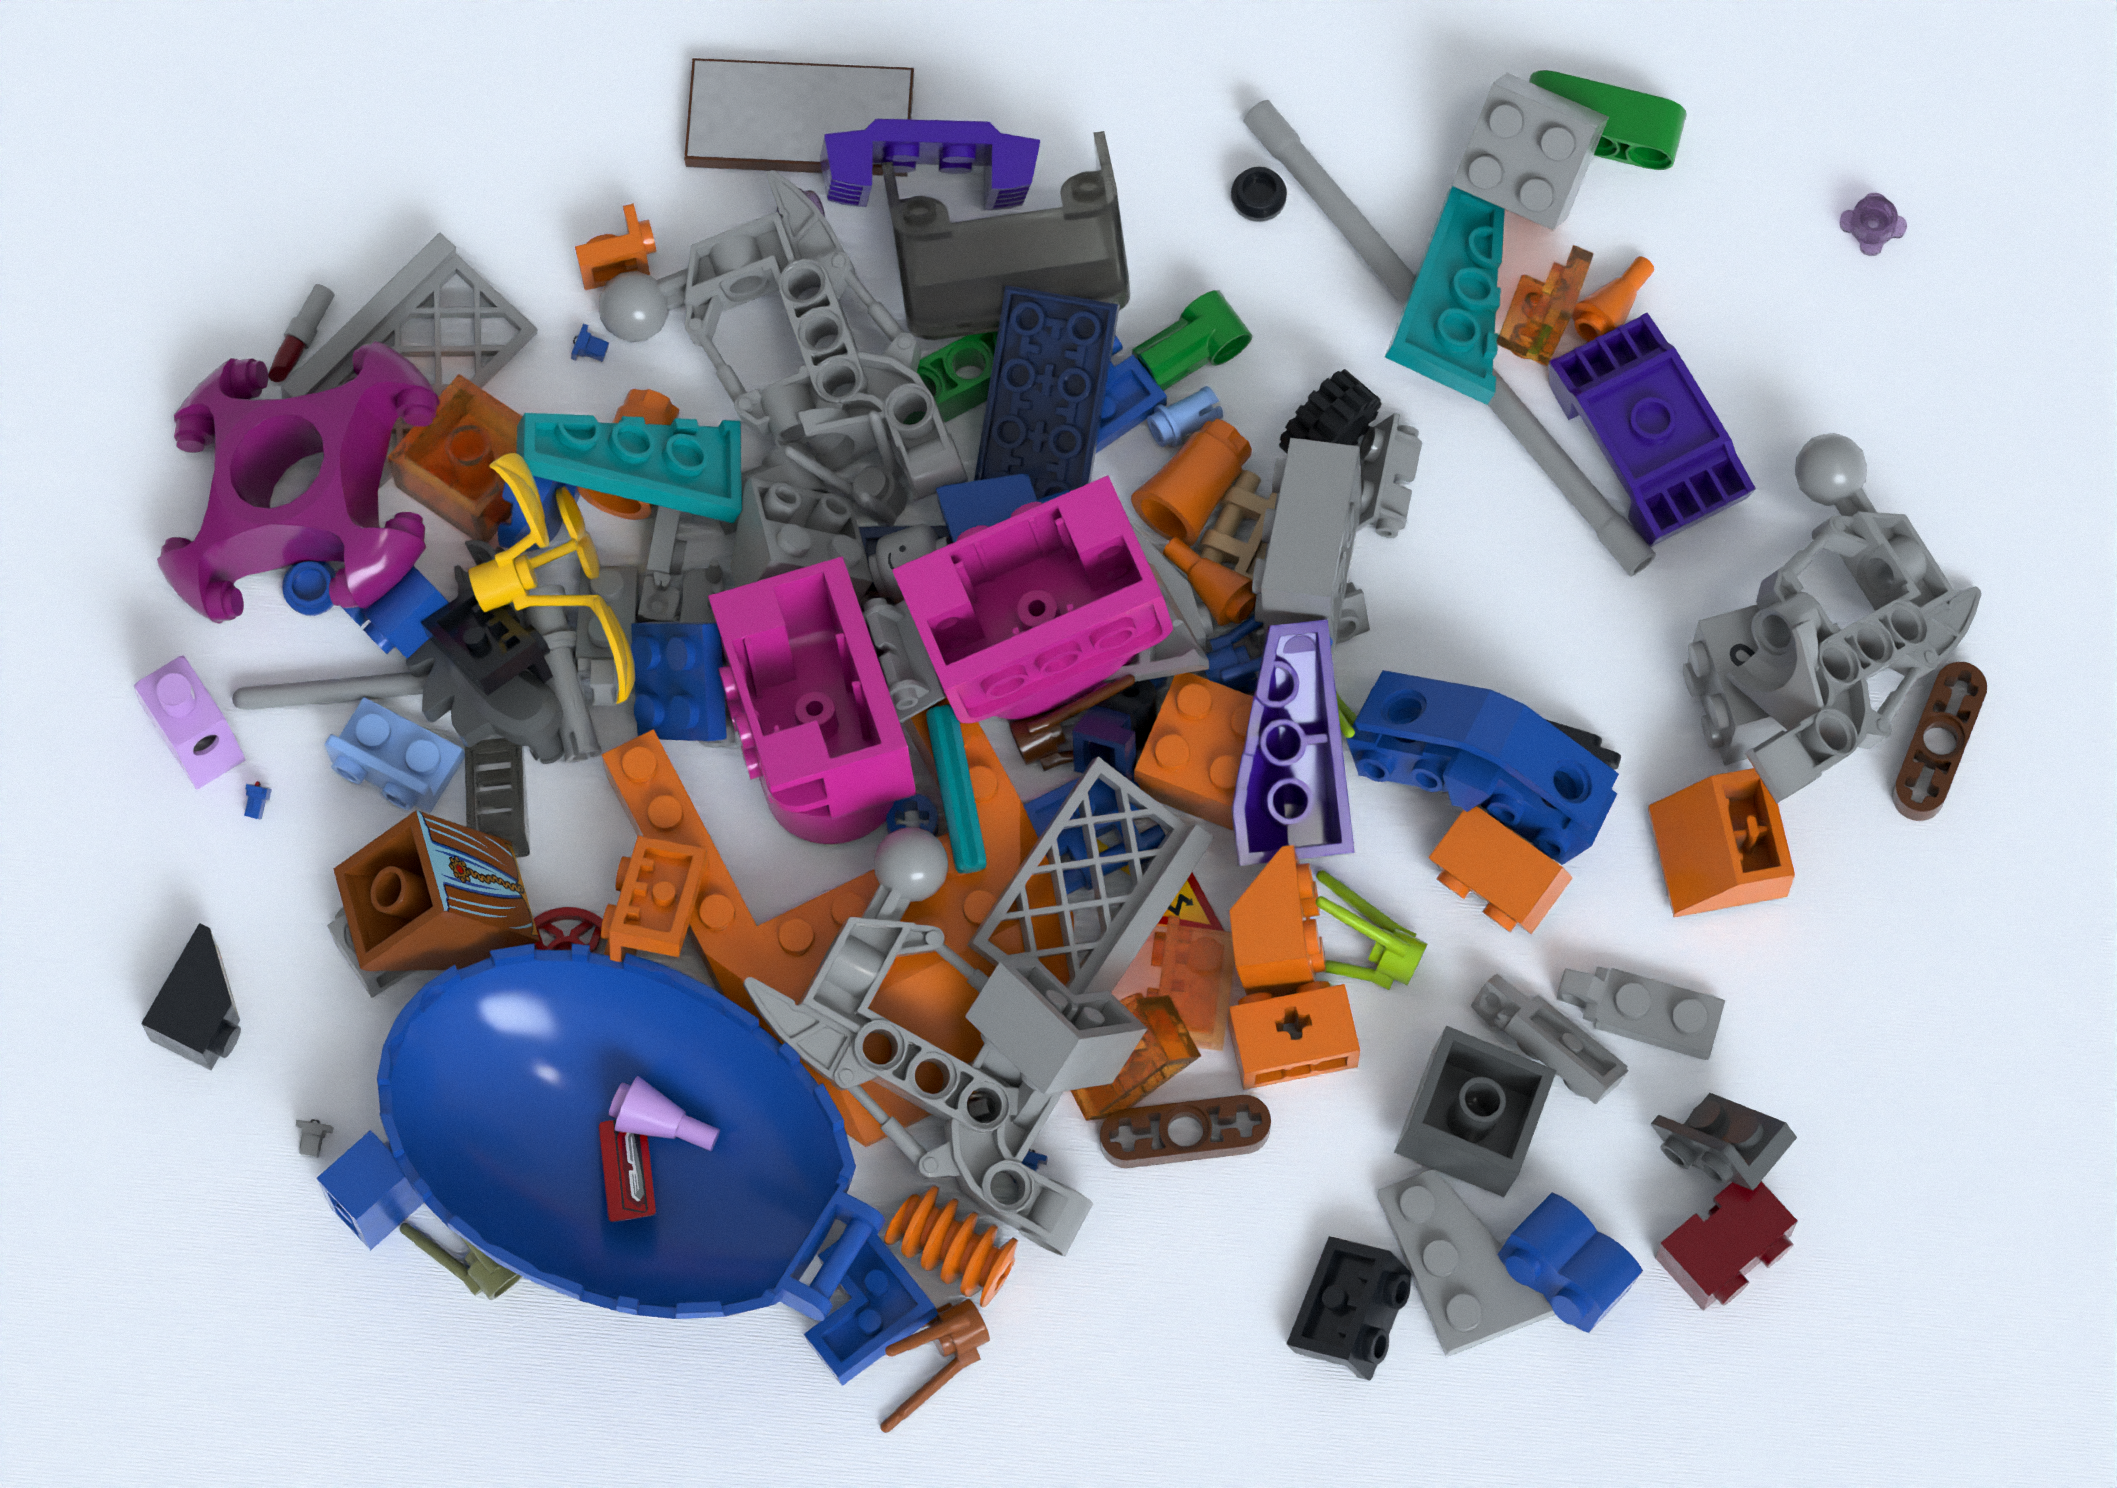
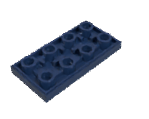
M1006 285L974 481L1028 474L1037 499L1068 489L1073 491L1091 483L1120 304Z

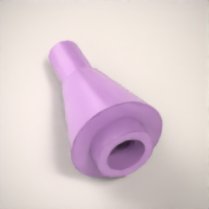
M639 1076L635 1078L631 1086L623 1082L620 1084L609 1110V1116L617 1119L615 1131L669 1139L678 1137L709 1151H712L720 1133V1129L687 1116L683 1109Z

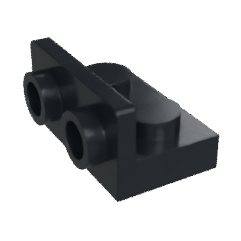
M472 587L421 622L427 637L487 696L525 669L530 670L543 683L553 678L544 658L550 654V649L538 630L532 625L523 628L510 604L484 612L476 599Z
M1329 1236L1286 1345L1296 1354L1346 1366L1358 1378L1370 1381L1373 1378L1377 1365L1387 1355L1390 1341L1389 1334L1397 1313L1408 1301L1411 1289V1272L1389 1250Z

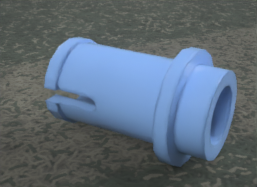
M1205 386L1200 391L1168 407L1162 404L1154 407V414L1147 417V424L1154 440L1159 446L1164 447L1170 444L1176 447L1181 444L1182 437L1201 428L1207 421L1223 418L1222 407H1212V404L1219 402L1212 389Z

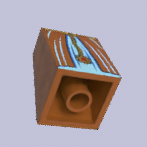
M416 810L333 868L357 959L362 970H447L454 964L457 970L490 958L491 950L535 944L540 941L511 841Z

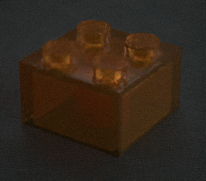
M458 374L438 397L440 404L437 406L436 416L433 418L432 424L420 427L413 426L387 458L395 486L473 540H482L488 543L498 532L499 524L502 521L506 522L512 515L510 513L511 503L505 501L502 497L505 480L494 469L490 468L489 465L500 456L516 453L517 425L523 416Z

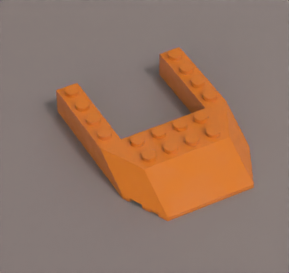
M947 696L902 722L939 791L940 787L926 713L930 708L950 705ZM960 722L987 865L985 869L978 872L958 873L955 869L949 833L938 837L937 839L941 841L948 857V873L945 882L934 895L922 901L910 902L900 921L940 928L944 934V943L975 970L978 968L990 978L996 967L967 946V944L1039 838L1020 797L979 722L969 724ZM654 729L601 754L607 779L637 836L707 848V864L687 933L718 992L759 1019V1026L783 1045L784 1043L777 1037L758 1012L743 986L744 980L748 977H753L793 999L795 1004L798 1005L843 922L849 917L861 918L880 885L875 876L874 869L757 926ZM1046 855L1038 866L1049 865ZM1051 873L1031 875L1025 884L1029 910L1057 906ZM1016 899L1006 913L1018 911ZM1071 911L1070 915L1074 932V914ZM1058 913L1031 917L1037 951L1064 947ZM1019 919L1000 922L988 939V941L1007 955L1025 952ZM936 951L895 958L868 1009L966 1064L975 1059L984 1045L980 1036L981 1032L965 1017L980 993L966 982L968 979ZM1065 954L1038 958L1064 986L1067 984L1070 977ZM869 1033L863 1042V1052L872 1063L878 1065L886 1064L891 1057V1044L885 1036L878 1033ZM800 1059L802 1065L819 1085L824 1084L844 1119V1128L847 1135L864 1147H868L888 1137L880 1129L882 1125L848 1090L841 1091L836 1089L829 1080ZM921 1062L915 1071V1081L922 1091L935 1094L942 1088L943 1074L935 1064ZM872 1080L860 1084L889 1117L893 1116L904 1128L932 1115Z

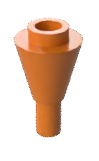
M1638 256L1620 278L1612 280L1572 307L1571 316L1575 329L1585 341L1590 342L1596 337L1602 336L1625 324L1636 299L1637 291L1655 270L1653 264L1647 258Z
M1178 537L1173 538L1165 546L1163 555L1188 576V581L1219 626L1227 625L1230 622L1239 624L1251 614L1255 608L1257 598L1255 593L1252 592L1253 579L1206 557L1202 558Z

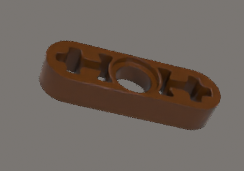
M1950 663L1943 667L1936 677L1892 791V800L1895 808L1908 819L1924 821L1933 818L1941 810L1987 694V681L1984 674L1979 668L1970 663ZM1957 680H1961L1968 684L1967 693L1969 695L1963 697L1955 716L1945 712L1952 695V689L1949 687H1954ZM1933 728L1946 729L1954 736L1956 748L1948 754L1933 753L1924 743V734ZM1925 766L1935 770L1927 789V793L1931 796H1926L1923 802L1919 803L1911 799L1913 790L1909 787H1915Z
M1236 1095L1121 1109L1111 1113L1104 1120L1100 1130V1148L1107 1161L1120 1168H1136L1250 1154L1258 1151L1267 1142L1270 1135L1271 1116L1267 1106L1260 1099L1251 1095ZM1238 1112H1247L1250 1121H1260V1124L1253 1126L1250 1137H1241L1238 1128L1220 1129L1219 1138L1221 1142H1211L1212 1122L1209 1114H1219L1218 1126L1235 1123ZM1181 1117L1195 1119L1203 1130L1200 1140L1191 1146H1180L1174 1143L1168 1134V1128L1174 1120ZM1160 1121L1159 1142L1162 1149L1152 1150L1153 1137L1136 1140L1134 1150L1130 1152L1123 1151L1120 1142L1110 1141V1139L1119 1136V1127L1130 1126L1133 1135L1151 1134L1150 1122Z

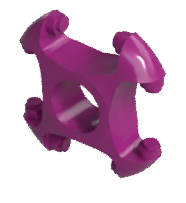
M378 341L362 345L360 349H356L353 353V368L357 377L348 383L318 393L286 399L251 400V398L259 397L262 389L268 385V370L263 361H256L253 358L242 360L230 358L199 383L174 414L176 446L185 452H201L205 446L213 443L215 435L214 473L206 513L201 529L194 541L181 537L166 539L157 562L170 586L197 613L218 624H221L223 621L233 620L241 616L244 609L242 593L234 586L236 580L247 575L307 561L344 562L345 568L339 569L336 576L330 580L329 594L331 601L335 606L343 608L360 607L366 609L392 589L413 567L426 549L423 518L416 513L400 512L395 514L393 519L386 521L384 528H380L378 490L389 448L391 431L396 420L402 417L407 424L418 427L428 426L432 424L433 418L436 416L437 406L440 404V401L428 379L398 351ZM320 452L324 453L319 474L308 490L288 504L270 508L274 487L284 472L304 457Z

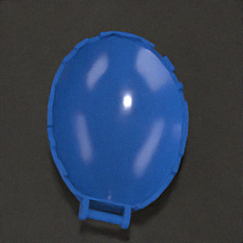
M534 943L491 950L490 958L457 970L454 964L426 983L401 1010L383 1045L377 1074L379 1115L394 1159L416 1194L449 1229L499 1265L534 1283L579 1301L618 1312L668 1319L726 1317L769 1307L781 1302L809 1318L823 1321L833 1307L829 1299L869 1235L876 1236L886 1222L884 1216L878 1210L847 1194L856 1164L844 1128V1119L824 1084L819 1085L802 1065L800 1055L787 1042L783 1045L759 1026V1019L736 1003L713 988L663 964L626 953L622 962L612 961L608 955L590 952V945L572 944V950H535ZM639 1076L683 1109L687 1116L720 1129V1133L712 1151L678 1137L669 1139L648 1136L656 1213L653 1216L611 1222L608 1217L599 1124L604 1121L616 1120V1118L609 1116V1110L620 1084L623 1082L631 1086L635 1078ZM835 1219L847 1224L810 1286L800 1282V1278L820 1249Z

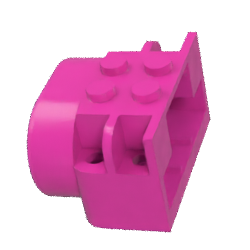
M1109 475L1048 502L1025 504L1016 509L1009 519L990 527L980 525L970 528L960 534L956 542L892 569L957 720L961 723H975L993 716L1005 719H1025L1055 709L1106 685L1107 683L1103 681L1122 666L1130 665L1137 653L1160 643L1173 631V624L1162 592Z
M843 556L708 596L721 636L722 650L727 666L718 668L726 695L725 701L734 731H738L742 744L740 747L750 780L759 777L768 807L774 818L791 834L818 844L847 843L860 839L876 830L886 821V815L894 802L916 795L908 745Z

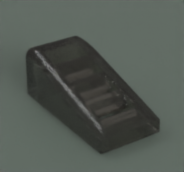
M505 738L482 740L472 747L464 745L466 827L511 841L516 858L530 855L524 746L512 743ZM511 762V768L479 771V765ZM511 785V788L481 791V788ZM512 807V811L482 814V810Z

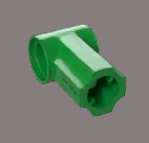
M1213 290L1191 302L1181 313L1179 321L1133 348L1132 355L1138 359L1158 386L1164 391L1209 362L1217 366L1233 359L1248 346L1253 336L1220 290Z

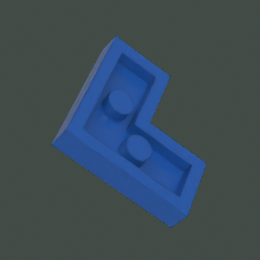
M869 1235L839 1283V1287L850 1300L804 1333V1336L811 1348L841 1386H843L886 1354L885 1348L888 1345L912 1335L935 1318L938 1312L935 1305L878 1235ZM836 1242L818 1254L822 1265Z

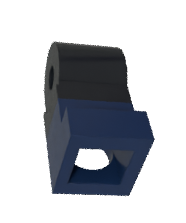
M1149 680L1137 681L1116 695L1088 709L1072 730L1075 772L1083 774L1092 759L1100 757L1128 780L1133 778L1136 767V748L1139 744L1147 741L1157 718L1156 689Z

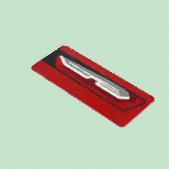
M616 1120L601 1122L599 1124L609 1221L616 1222L655 1215L656 1207L648 1135L615 1131Z

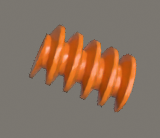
M936 1185L932 1186L921 1196L917 1193L912 1194L891 1220L884 1236V1243L893 1245L903 1238L901 1252L906 1258H913L923 1251L920 1264L926 1271H932L943 1263L940 1274L941 1280L946 1284H952L962 1277L961 1294L965 1297H972L982 1290L980 1305L982 1308L986 1307L1004 1284L1015 1263L1014 1255L1018 1240L1013 1237L998 1248L994 1245L998 1226L993 1224L980 1235L974 1231L979 1214L973 1211L959 1222L955 1219L959 1203L955 1198L940 1209L936 1207L935 1204L939 1192V1187Z

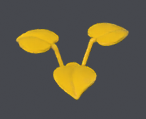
M508 453L500 456L489 467L494 469L511 488L530 527V533L508 550L495 554L494 560L468 569L470 582L481 609L487 612L512 602L517 611L529 606L590 607L602 624L614 656L619 684L616 704L626 701L635 682V665L627 637L611 606H607L604 599L599 595H529L530 589L538 587L534 572L535 568L575 550L586 577L590 580L599 577V570L601 569L598 554L589 533L585 530L584 518L576 501L565 486L556 490V499L563 518V524H565L571 537L567 543L530 559L526 554L517 557L535 543L540 548L549 546V536L540 495L527 463L517 453Z

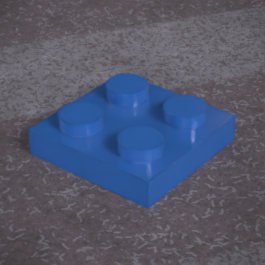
M712 622L631 623V651L635 665L634 716L637 722V736L654 729L661 740L716 741L727 739L725 696L718 668L723 667L722 642L717 624Z

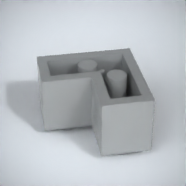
M1036 957L1000 961L965 1016L981 1032L980 1036L983 1042L994 1051L1003 1054L1020 1071L1021 1079L1029 1087L1044 1095L1113 1083L1148 1029L1109 990L1074 995Z

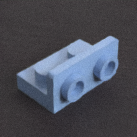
M365 697L361 700L340 736L337 737L330 734L324 744L333 763L331 765L332 769L343 778L355 784H361L365 779L382 788L381 794L394 805L409 811L413 806H416L428 813L432 812L465 758L463 748Z

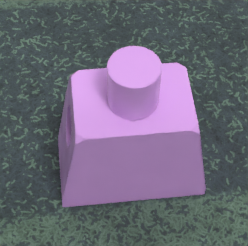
M184 655L177 657L134 685L140 705L196 790L246 760L225 717ZM206 736L216 738L209 747L200 751H193L194 746Z

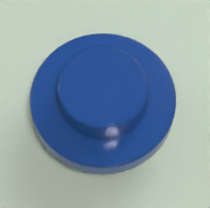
M307 561L292 565L287 570L282 583V591L286 602L293 610L306 616H317L327 612L334 606L329 594L330 580L336 576L335 570L325 561Z

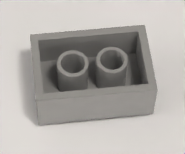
M1290 438L1287 458H1277L1275 462L1272 481V493H1277L1275 509L1267 508L1262 532V542L1267 543L1265 559L1257 558L1254 568L1252 592L1257 594L1255 622L1264 623V637L1266 639L1268 626L1328 619L1329 635L1333 639L1331 652L1334 654L1362 507L1360 448L1353 445Z

